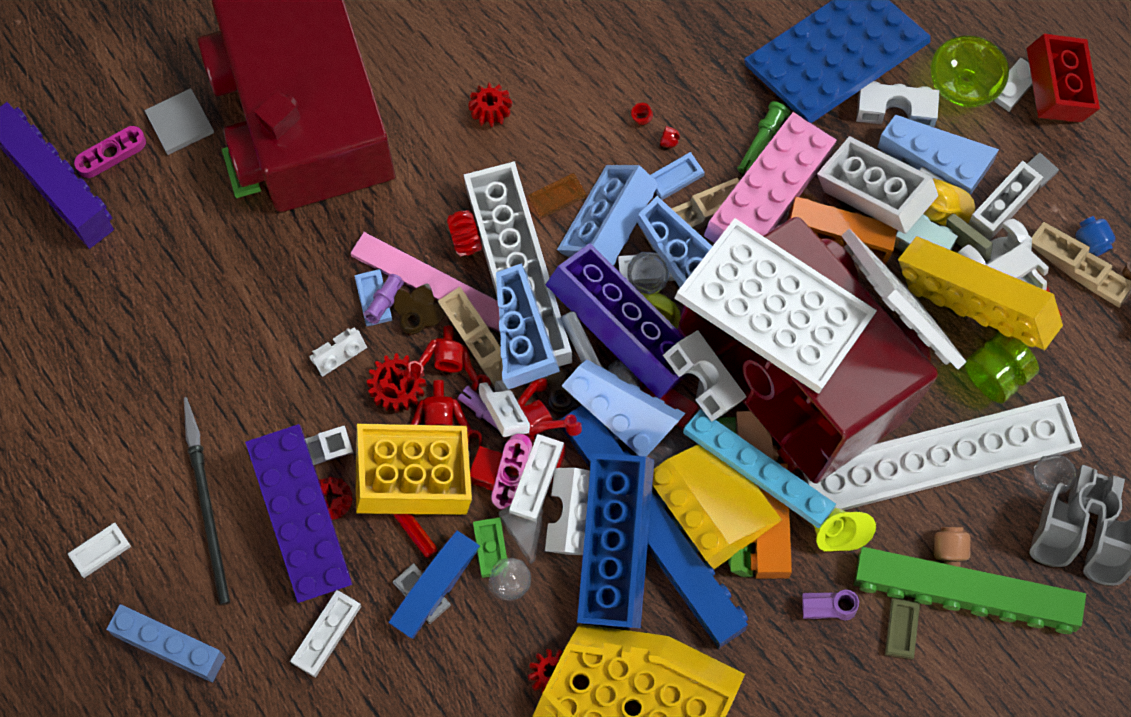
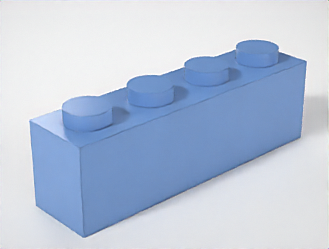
M121 604L106 629L114 637L212 683L226 658L220 650Z

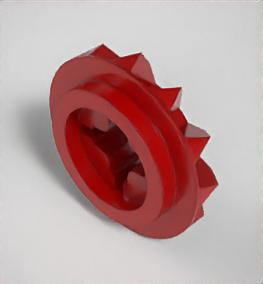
M329 476L325 479H319L324 496H327L329 488H331L335 496H338L337 499L332 500L331 508H329L327 503L332 520L342 517L348 512L352 504V492L349 485L341 478Z

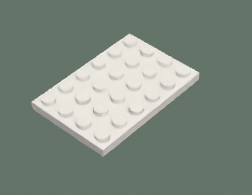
M736 218L730 223L675 296L676 300L818 394L877 311Z
M848 229L842 235L847 243L844 248L858 264L860 270L867 276L866 278L874 286V289L892 311L895 310L900 315L902 321L910 329L913 328L928 347L931 346L944 364L947 365L951 362L957 369L966 363L965 359L916 296Z

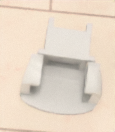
M1009 219L1003 223L1002 227L1008 232V237L991 240L993 243L991 260L985 263L980 253L969 244L958 252V254L1047 290V281L1037 270L1044 276L1048 274L1049 267L1031 251L1032 238L1028 235L1024 225L1015 219Z

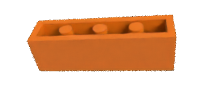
M795 197L788 212L787 221L793 217H799L820 239H830L837 242L843 248L847 243L842 235L850 229L884 265H886L894 250L897 230L879 220Z
M780 464L787 469V464ZM757 486L782 521L751 542L755 543V553L750 554V568L755 570L756 579H789L792 573L789 507Z

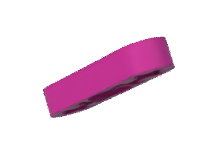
M129 126L80 153L75 158V167L82 177L92 178L141 151L146 145V138L140 128ZM134 136L137 142L132 143L129 137ZM119 142H122L123 146L125 147L124 150H122ZM108 147L117 148V153L113 157L104 156V151ZM97 154L99 155V157H100L101 160H102V162H100V163H99L98 159L96 158V155H97ZM88 161L92 167L87 169L84 166V162Z
M524 434L511 436L504 447L492 492V502L497 508L502 510L510 509L532 450V443ZM519 443L522 450L517 458H513L516 451L515 444ZM505 467H515L519 472V476L516 478L509 477L505 473ZM506 485L511 486L508 491V500H504L502 494Z

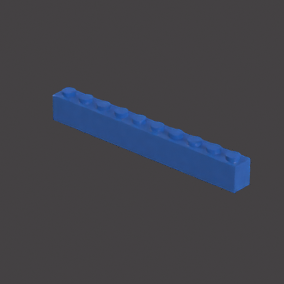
M583 405L568 414L576 416L577 422H580L582 425V432L579 435L571 436L567 433L566 427L561 429L589 468L591 466L592 453L631 455L627 450L623 452L617 443L620 441L617 435L610 429L607 430L604 424ZM652 492L647 550L714 644L720 649L746 631L748 617L740 606L735 607L730 601L731 593L723 583L719 585L715 580L713 568L707 561L702 562L697 555L699 550L691 538L686 539L681 533V530H683L681 524L675 516L670 517L666 512L665 508H667V505L659 494L654 495Z

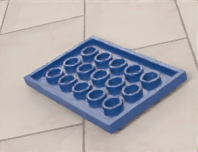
M832 0L744 60L745 66L796 114L812 123L931 42V39L926 31L890 0Z

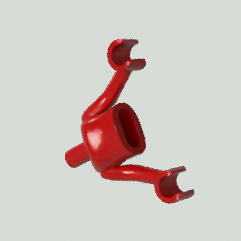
M450 325L444 326L443 338L431 340L418 361H411L404 372V377L408 378L410 372L416 374V379L419 380L424 370L423 367L430 360L434 352L435 368L454 373L461 371L464 367L473 382L471 386L473 391L477 389L480 383L486 382L488 386L491 385V380L488 376L476 374L471 364L467 347L460 342L454 341V328Z
M545 378L531 381L530 385L517 400L530 423L529 433L525 435L535 436L545 430L566 427L567 433L571 436L579 435L582 432V425L580 422H577L575 415H567L565 420L552 421L549 411L540 400L525 406L535 391L542 392L547 388Z
M434 380L433 396L419 402L410 425H419L424 415L425 425L453 426L454 411L459 425L467 426L468 447H470V439L474 437L479 439V446H482V435L480 432L471 429L458 401L452 397L444 396V381Z

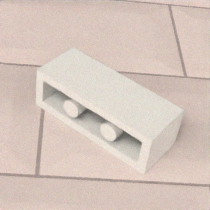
M1022 161L972 214L969 225L990 241L1002 229L1003 223L1011 219L1037 191L1043 176Z

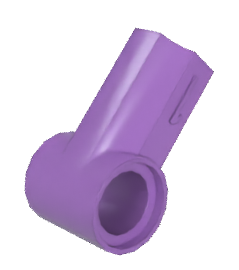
M842 590L838 593H803V619L838 618L845 621L850 620L857 613L859 607L858 596L851 590ZM843 599L849 600L853 604V609L843 611L839 608L838 602Z

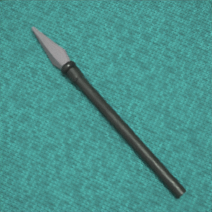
M185 397L186 441L189 446L187 452L190 455L191 465L194 469L219 605H227L230 603V597L204 468V448L200 445V432L188 399Z

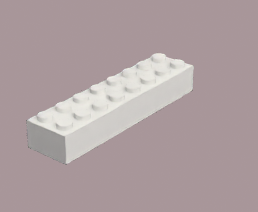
M515 161L464 174L466 192L496 295V272L522 263L528 275L558 367L572 363V351L561 321L555 295L545 285L549 280V275Z

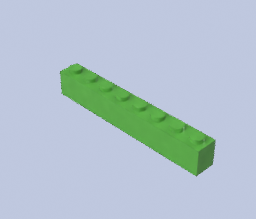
M862 547L858 554L853 585L858 586L859 590L867 593H875L877 590L887 592V596L896 599H903L906 596L915 598V602L930 605L932 602L943 604V608L958 611L960 608L971 610V614L977 616L996 615L1005 622L1020 620L1027 622L1028 626L1034 628L1049 626L1062 634H1072V632H1076L1082 626L1086 593L866 547Z

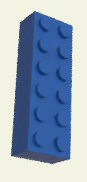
M592 453L577 623L641 628L654 459L602 453Z

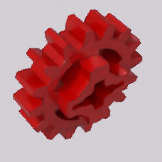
M395 353L394 359L390 360L385 355V362L383 364L379 361L375 362L377 370H369V375L373 378L367 380L368 387H371L368 390L370 397H375L374 402L377 406L383 402L385 411L390 406L394 407L395 413H398L401 406L408 411V404L410 402L415 405L418 404L416 396H424V390L420 388L426 386V380L422 378L425 376L424 371L419 380L416 379V374L410 372L408 378L404 377L405 370L398 368H407L410 363L409 356L406 355L401 360L398 353ZM386 372L385 377L380 380L381 376ZM392 376H395L396 380L400 383L401 390H398V387L393 383ZM413 386L412 390L407 394L409 387Z

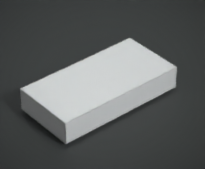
M113 523L68 553L82 577L85 578L130 548L131 545L117 524Z

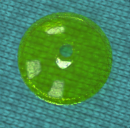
M959 36L946 41L937 49L931 62L930 74L936 90H939V93L945 99L963 107H979L993 102L1001 95L1008 82L1009 67L1002 51L992 42L977 36ZM967 77L970 79V81H964L963 78Z

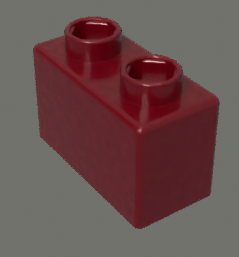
M212 0L220 31L199 36L197 42L214 95L222 96L236 91L239 94L246 121L225 126L223 131L241 187L265 181L275 209L279 212H284L396 178L388 137L344 0ZM277 90L284 96L289 94L295 99L299 105L297 109L300 115V119L278 140L258 123L254 113Z
M793 217L763 237L877 310L819 394L687 306L679 321V327L686 336L691 335L697 330L746 395L742 402L808 479L818 484L904 424L937 379L938 370L931 363L930 350L919 338L918 333L913 328L910 329L901 318H891L859 283L858 271L848 252L835 241L820 239L801 218ZM799 395L818 413L811 417L793 399ZM824 418L838 432L831 436L817 422Z

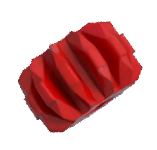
M488 82L485 89L478 85L477 92H471V101L468 103L469 110L472 111V118L474 120L479 119L481 126L489 122L492 128L495 121L502 125L504 122L503 117L509 118L511 115L512 100L509 99V92L507 90L502 91L500 84L492 88V85Z
M469 210L458 211L448 216L447 223L456 253L461 257L481 251L482 244L472 212Z
M547 649V658L545 659L541 654H536V659L540 664L531 662L529 668L535 672L528 674L529 680L536 681L532 686L534 691L543 687V694L551 676L546 677L547 669L555 670L563 651L558 650L556 656L552 657L551 649Z

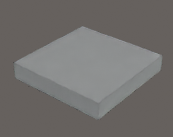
M191 88L144 110L167 155L214 133Z

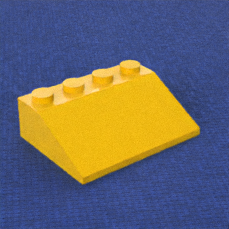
M357 424L356 513L467 515L472 500L467 426Z
M699 444L668 458L654 468L652 485L713 569H716L740 549H743L782 521L755 483Z

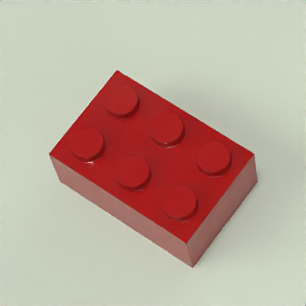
M1044 33L1026 48L1038 118L1082 123L1100 109L1087 39Z

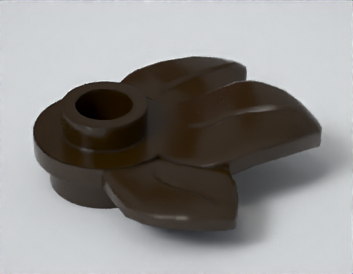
M426 283L417 287L411 295L399 289L394 297V308L400 315L399 324L402 330L408 334H417L425 326L437 325L446 314L440 304H433L434 297L429 284ZM411 316H415L418 319L415 326L408 324V319Z
M559 368V372L547 377V385L550 390L548 404L554 412L566 413L572 408L577 409L582 404L562 387L574 371L565 375ZM559 397H564L567 401L564 404H558L556 400Z

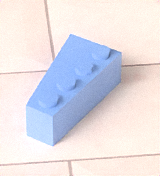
M898 115L893 117L881 134L877 147L893 158L917 170L925 167L952 185L967 191L970 195L993 164L999 149Z
M658 196L638 214V225L681 288L713 246Z
M522 263L496 272L500 318L499 331L501 334L500 348L503 366L502 381L509 390L554 374L560 370L528 275Z
M585 360L578 366L562 385L564 389L639 456H648L685 414L679 409L675 410L664 404L665 402L661 399L653 398L642 392L639 387L622 381L617 375L589 360Z

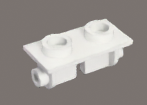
M347 328L346 331L333 338L335 343L333 346L327 342L312 351L313 354L309 358L316 365L322 377L367 348L358 330Z

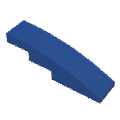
M457 530L421 575L388 623L414 639L428 616H432L446 593H450L480 548V545Z

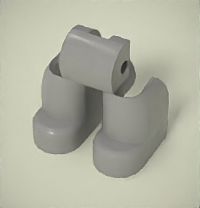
M1082 465L1073 480L1068 504L1058 499V494L1065 485L1059 483L1044 505L1039 527L1033 535L1030 548L1031 557L1039 563L1052 567H1063L1070 564L1083 548L1090 516L1088 512L1098 515L1093 546L1087 553L1083 572L1090 580L1103 585L1114 586L1125 582L1131 575V518L1128 521L1116 520L1122 510L1121 496L1125 479L1114 475L1107 477L1098 474L1094 468Z

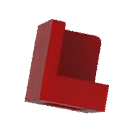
M479 446L470 470L471 484L493 491L503 453Z

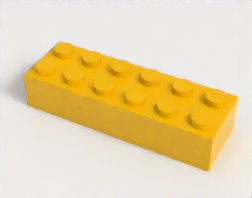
M916 236L898 259L902 274L908 285V290L913 295L928 298L937 306H946L962 317L968 316L973 318L982 326H991L1007 337L1013 336L1018 338L1029 347L1036 346L1045 350L1063 326L1053 293Z

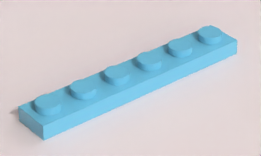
M701 409L684 428L683 434L817 528H820L835 509L836 503L717 420L711 422Z

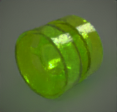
M997 332L985 343V348L981 347L971 354L964 364L966 372L975 386L989 399L1003 404L1018 391L1019 386H1024L1039 373L1038 362L1027 345L1013 336L1007 337L1000 332Z

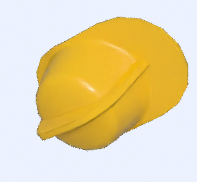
M933 178L938 197L923 214L929 220L946 226V220L952 214H956L963 221L969 223L976 208L971 195L962 188Z

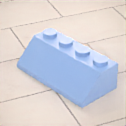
M606 165L557 250L571 257L591 243L614 265L617 256L629 240V235L636 223H638V214L653 198L659 184L640 165Z

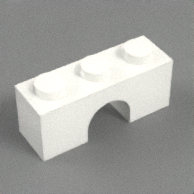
M873 81L858 93L856 122L882 124L885 111L891 107H898L906 112L908 119L935 127L938 118L939 90H933L930 87H906L903 84L883 85Z
M698 330L676 343L663 355L678 377L691 373L702 381L704 392L696 401L711 422L746 398L744 392Z
M345 426L328 430L306 439L314 465L353 453Z
M579 468L555 469L551 496L561 498L563 512L556 523H548L545 551L567 555H583L590 478L589 470Z

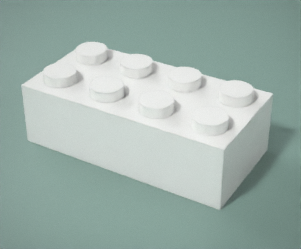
M850 136L817 173L825 193L904 234L911 229L938 197L931 176Z

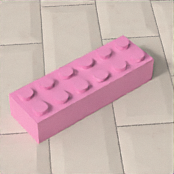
M792 112L710 219L704 237L716 243L734 218L762 236L775 229L790 210L795 197L801 195L828 159L837 140Z

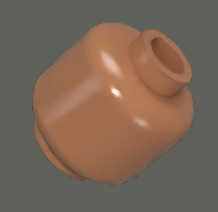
M941 527V531L934 535L935 559L944 561V564L961 567V561H967L970 558V535L967 532H963V527Z

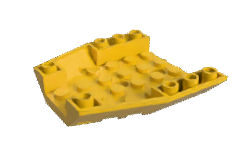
M579 624L540 698L533 717H726L745 674L669 636ZM577 675L586 676L589 680V686L584 690L576 689L572 683L574 677ZM628 701H636L640 704L641 712L638 715L630 716L625 712L624 706Z

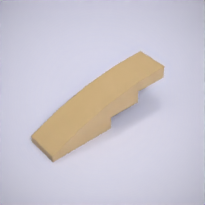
M738 178L700 192L693 195L689 202L676 206L672 210L697 231L708 225L710 219L740 181Z
M1045 222L1042 223L1032 236V247L1071 278L1120 308L1131 293V281L1112 271L1111 264L1089 253L1090 247Z
M458 287L438 300V303L495 387V382L502 380L503 366L500 345L461 287Z

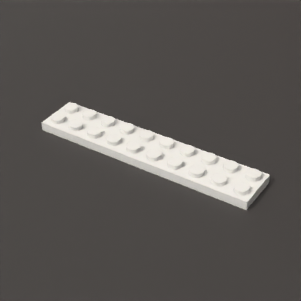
M1062 396L874 444L818 484L811 482L805 474L804 477L808 485L836 503L835 508L848 510L1081 449L1082 445L1065 398Z

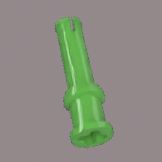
M774 101L770 102L767 115L758 124L759 132L737 168L741 174H744L745 170L748 171L779 131L784 119L788 118L791 114L785 105Z

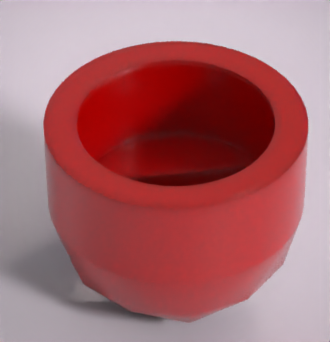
M641 102L632 108L631 116L637 124L646 125L652 121L653 111L647 103Z
M665 126L660 146L666 148L676 147L679 144V132L672 127Z

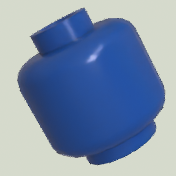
M1092 216L1079 223L1081 228L1077 230L1075 237L1079 242L1090 247L1089 253L1097 257L1113 249L1112 244L1115 242L1116 237L1107 220H1096Z

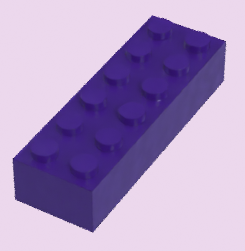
M8 102L0 106L1 150L89 249L114 231L110 220L113 218L106 210L107 207L98 196H93L90 192L91 189L82 178H77L74 174L75 171L66 160H61L58 156L59 153L50 142L46 143L44 141L43 135L34 124L30 125L28 123L27 117L20 108L16 107L13 109Z
M591 243L556 268L545 285L571 311H574L577 317L659 399L690 374L686 373L678 377L663 356L685 337Z
M298 424L246 441L245 443L297 602L300 603L352 585L353 582L301 425Z

